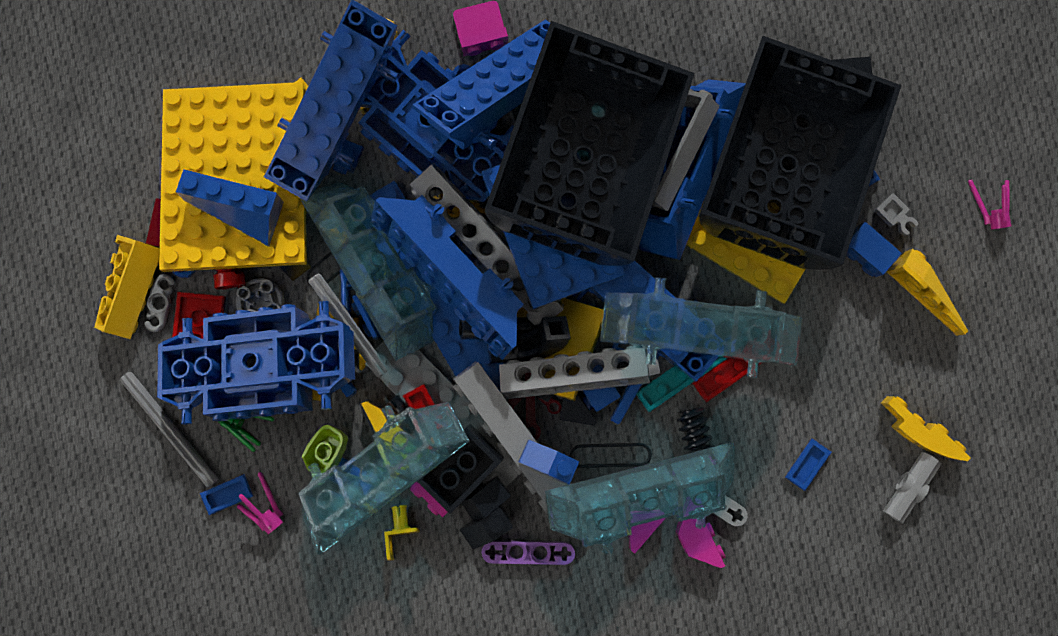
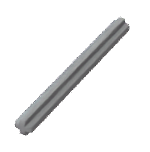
M132 372L124 374L120 378L122 384L204 485L210 487L215 484L218 477Z

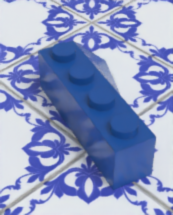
M184 169L176 189V193L185 202L257 239L264 245L270 246L284 203L276 192Z

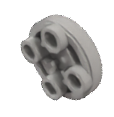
M263 278L252 279L246 282V286L240 287L236 293L237 310L256 312L262 307L280 309L285 302L280 287L274 282Z

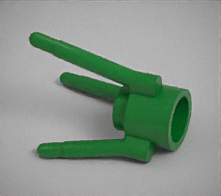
M256 416V417H255V418H259V419L267 420V421H271V422L274 421V417H271V416ZM244 419L218 421L220 426L227 429L250 451L255 452L256 449L245 438L257 446L261 445L260 441L241 428Z

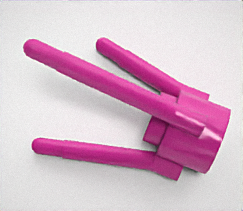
M969 180L968 184L984 217V224H990L991 230L1011 227L1009 180H1005V185H1002V209L992 210L990 216L973 181Z
M259 472L258 477L273 508V512L268 509L262 514L243 494H240L239 498L254 514L241 504H238L237 508L255 522L262 531L264 530L267 534H270L283 523L279 518L283 513L278 508L263 474Z

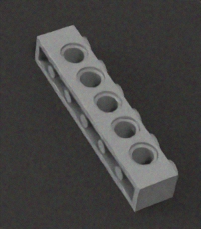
M637 345L629 346L626 350L604 349L601 353L583 351L575 356L558 354L550 359L534 357L530 361L525 362L509 360L506 364L499 365L500 389L505 399L650 383L646 349ZM621 362H628V363H629V365H628V367H627L626 369H624V370H619V369H617V366H618L619 363H621ZM596 365H604V369L601 372H593V368ZM572 368H580L576 375H569V371ZM548 371H556L553 377L545 378V374ZM525 373H531L530 379L521 381Z

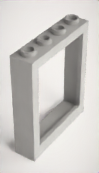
M692 89L689 90L684 107L696 111L658 186L652 207L665 211L669 210L720 106L712 99L713 95L705 90H700L699 92Z

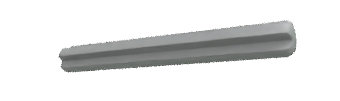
M321 274L314 275L309 279V284L322 302L329 301V311L335 320L343 322L350 327V330L354 331V346L377 377L385 374L388 371V367Z

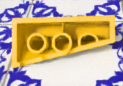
M117 235L115 243L120 245L117 254L113 253L110 263L114 264L113 273L106 278L105 286L108 293L107 296L101 298L94 328L105 333L131 339L132 334L136 332L138 327L137 320L139 314L145 307V297L148 289L153 285V275L156 267L159 266L160 248Z

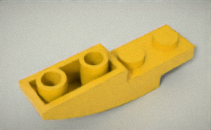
M887 396L881 402L897 419L891 427L911 443L942 457L963 461L971 459L965 452L967 450L965 446L957 440L953 441L948 436L949 431L943 425L927 423L924 426L925 421L916 413L912 414L907 409V403L900 397Z

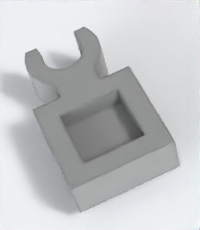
M894 193L890 194L874 210L889 227L897 224L898 231L903 236L910 233L905 227L906 223H909L913 228L918 225L915 218L905 215L910 209Z

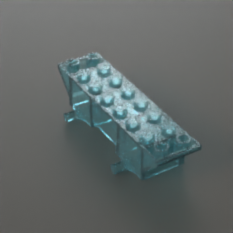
M337 182L316 189L307 202L300 198L395 361L433 343L432 312L437 308L430 297V291L436 288L432 284L424 283L418 278L413 267L406 269L395 248L390 244L387 235L375 228L371 221L375 200L370 197L365 187L362 186L355 189Z
M655 278L654 293L606 292L600 341L647 348L645 364H650L651 360V364L656 365L657 350L663 349L748 361L746 377L757 378L758 364L762 362L797 366L803 317L765 307L766 291H756L755 305L750 307L728 306L672 298L664 294L666 282L664 278Z
M449 402L419 409L408 407L398 415H395L392 406H385L382 412L387 421L378 432L372 435L374 442L342 467L334 465L326 472L321 473L317 463L308 466L312 480L298 494L303 504L301 515L318 555H321L469 442Z
M731 442L545 491L550 529L581 540L584 547L602 544L603 553L609 554V550L611 554L613 552L612 542L621 537L632 535L631 527L675 515L678 522L696 519L695 526L698 529L705 528L706 516L725 510V495L734 481L735 445Z

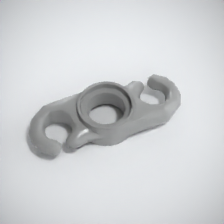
M167 274L159 275L153 281L150 296L147 299L149 309L146 315L147 319L153 317L159 319L158 326H152L149 321L144 323L146 329L150 332H159L165 327L171 308L170 295L173 289L172 287L165 290L161 289L160 282L167 280L171 286L175 283L174 279ZM161 296L165 299V306L161 310H157L154 307V300Z

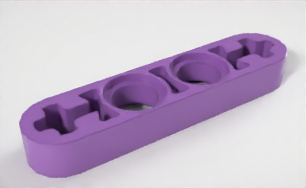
M494 540L484 545L481 552L483 559L492 564L566 565L575 558L574 547L565 541ZM491 545L495 546V550H503L502 545H507V559H502L503 554H495V558H490V554L486 553V550H489ZM515 545L523 549V555L518 559L511 557L509 553L511 547ZM537 546L546 548L547 555L545 558L537 559L534 556L533 551ZM550 546H555L554 551H562V547H567V551H571V555H567L566 559H562L561 555H554L555 560H550Z

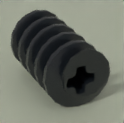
M704 407L676 412L682 414L676 421L685 424L679 428V431L687 432V435L682 437L681 440L689 441L684 450L692 452L686 456V459H696L711 455L712 453L709 452L715 448L713 444H707V442L713 439L712 436L704 434L710 430L709 426L702 425L708 420L707 417L700 416L705 411Z

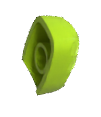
M325 425L321 427L307 444L302 455L308 471L317 477H326L331 474L342 459L346 450L348 436L334 426Z

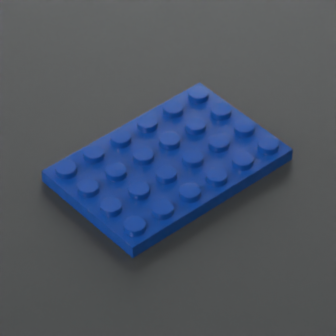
M577 152V158L581 161L579 153ZM500 165L481 171L489 196ZM565 195L561 198V202L565 207L574 206V199L571 196ZM503 231L532 309L625 275L622 266L598 265Z

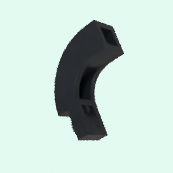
M567 317L542 318L540 324L535 329L517 335L516 346L503 360L499 356H494L488 349L490 364L504 363L509 360L525 362L530 361L534 357L546 358L559 352L571 339Z

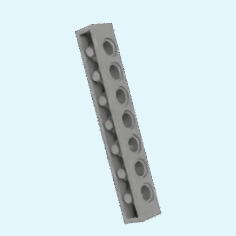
M435 163L431 164L410 184L413 188L411 192L416 198L423 195L431 205L441 204V208L444 206L443 216L456 231L453 237L456 235L463 242L461 244L463 249L469 255L474 254L479 259L478 264L485 272L491 268L500 279L510 278V282L515 278H521L506 240ZM433 187H438L443 191L442 199L432 197L431 189ZM454 205L458 207L460 215L458 217H451L447 211L449 206ZM473 224L477 229V233L474 235L466 234L464 225ZM482 242L491 243L493 251L490 253L483 252L480 244ZM506 260L510 265L509 269L500 270L497 267V261ZM514 284L511 288L518 299L524 304L522 307L528 312L526 316L534 325L540 324L542 318L556 317L564 310V304L560 300L532 309L525 288H517Z

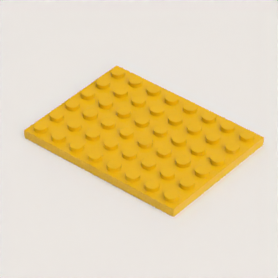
M303 82L163 89L160 271L176 272L307 264L306 201L264 178L286 133L285 130L277 127V125L280 123L281 118L291 122L305 94ZM183 169L276 192L284 203L270 246L264 245L257 239L185 202L176 193Z

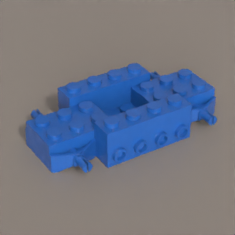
M402 30L397 38L393 40L391 46L393 48L387 58L386 66L399 75L394 83L383 76L376 80L361 107L368 108L369 111L358 122L361 128L359 132L369 141L373 139L379 144L378 148L388 157L390 155L398 161L397 165L408 173L410 171L417 178L431 164L435 163L445 175H448L452 183L469 201L483 204L489 198V193L481 171L501 164L514 126L511 125L509 130L501 136L488 132L487 135L497 141L496 146L492 150L481 142L473 143L463 150L432 125H423L420 121L421 114L412 108L413 104L457 75L449 68L444 70L438 64L439 60L432 53L428 52L426 54L422 50L407 66L401 48L410 38V35ZM451 205L448 209L452 211L455 206Z
M329 301L318 302L319 315L311 320L309 314L292 304L282 305L280 309L262 307L256 312L238 310L232 315L215 313L213 317L203 318V339L195 336L192 332L193 319L183 318L182 332L158 345L157 398L178 406V409L182 410V425L192 424L193 407L198 406L202 402L203 415L213 417V421L313 411L312 389L318 391V394L321 395V410H331L332 392L355 380L354 331L350 330V327L343 322L330 318ZM252 355H255V365L251 368H248V358Z

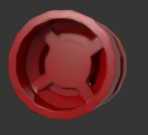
M241 268L214 269L217 271L213 276L215 289L226 290L246 286L245 273L241 271Z

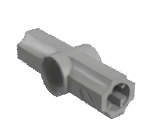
M921 452L909 472L901 476L903 479L900 484H896V492L883 512L903 524L915 504L921 502L929 491L928 484L942 463L935 457Z

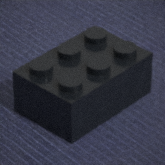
M469 424L415 480L451 514L505 457Z

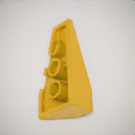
M914 249L905 251L888 269L887 273L956 336L965 335L968 329L933 268L926 261L925 255Z

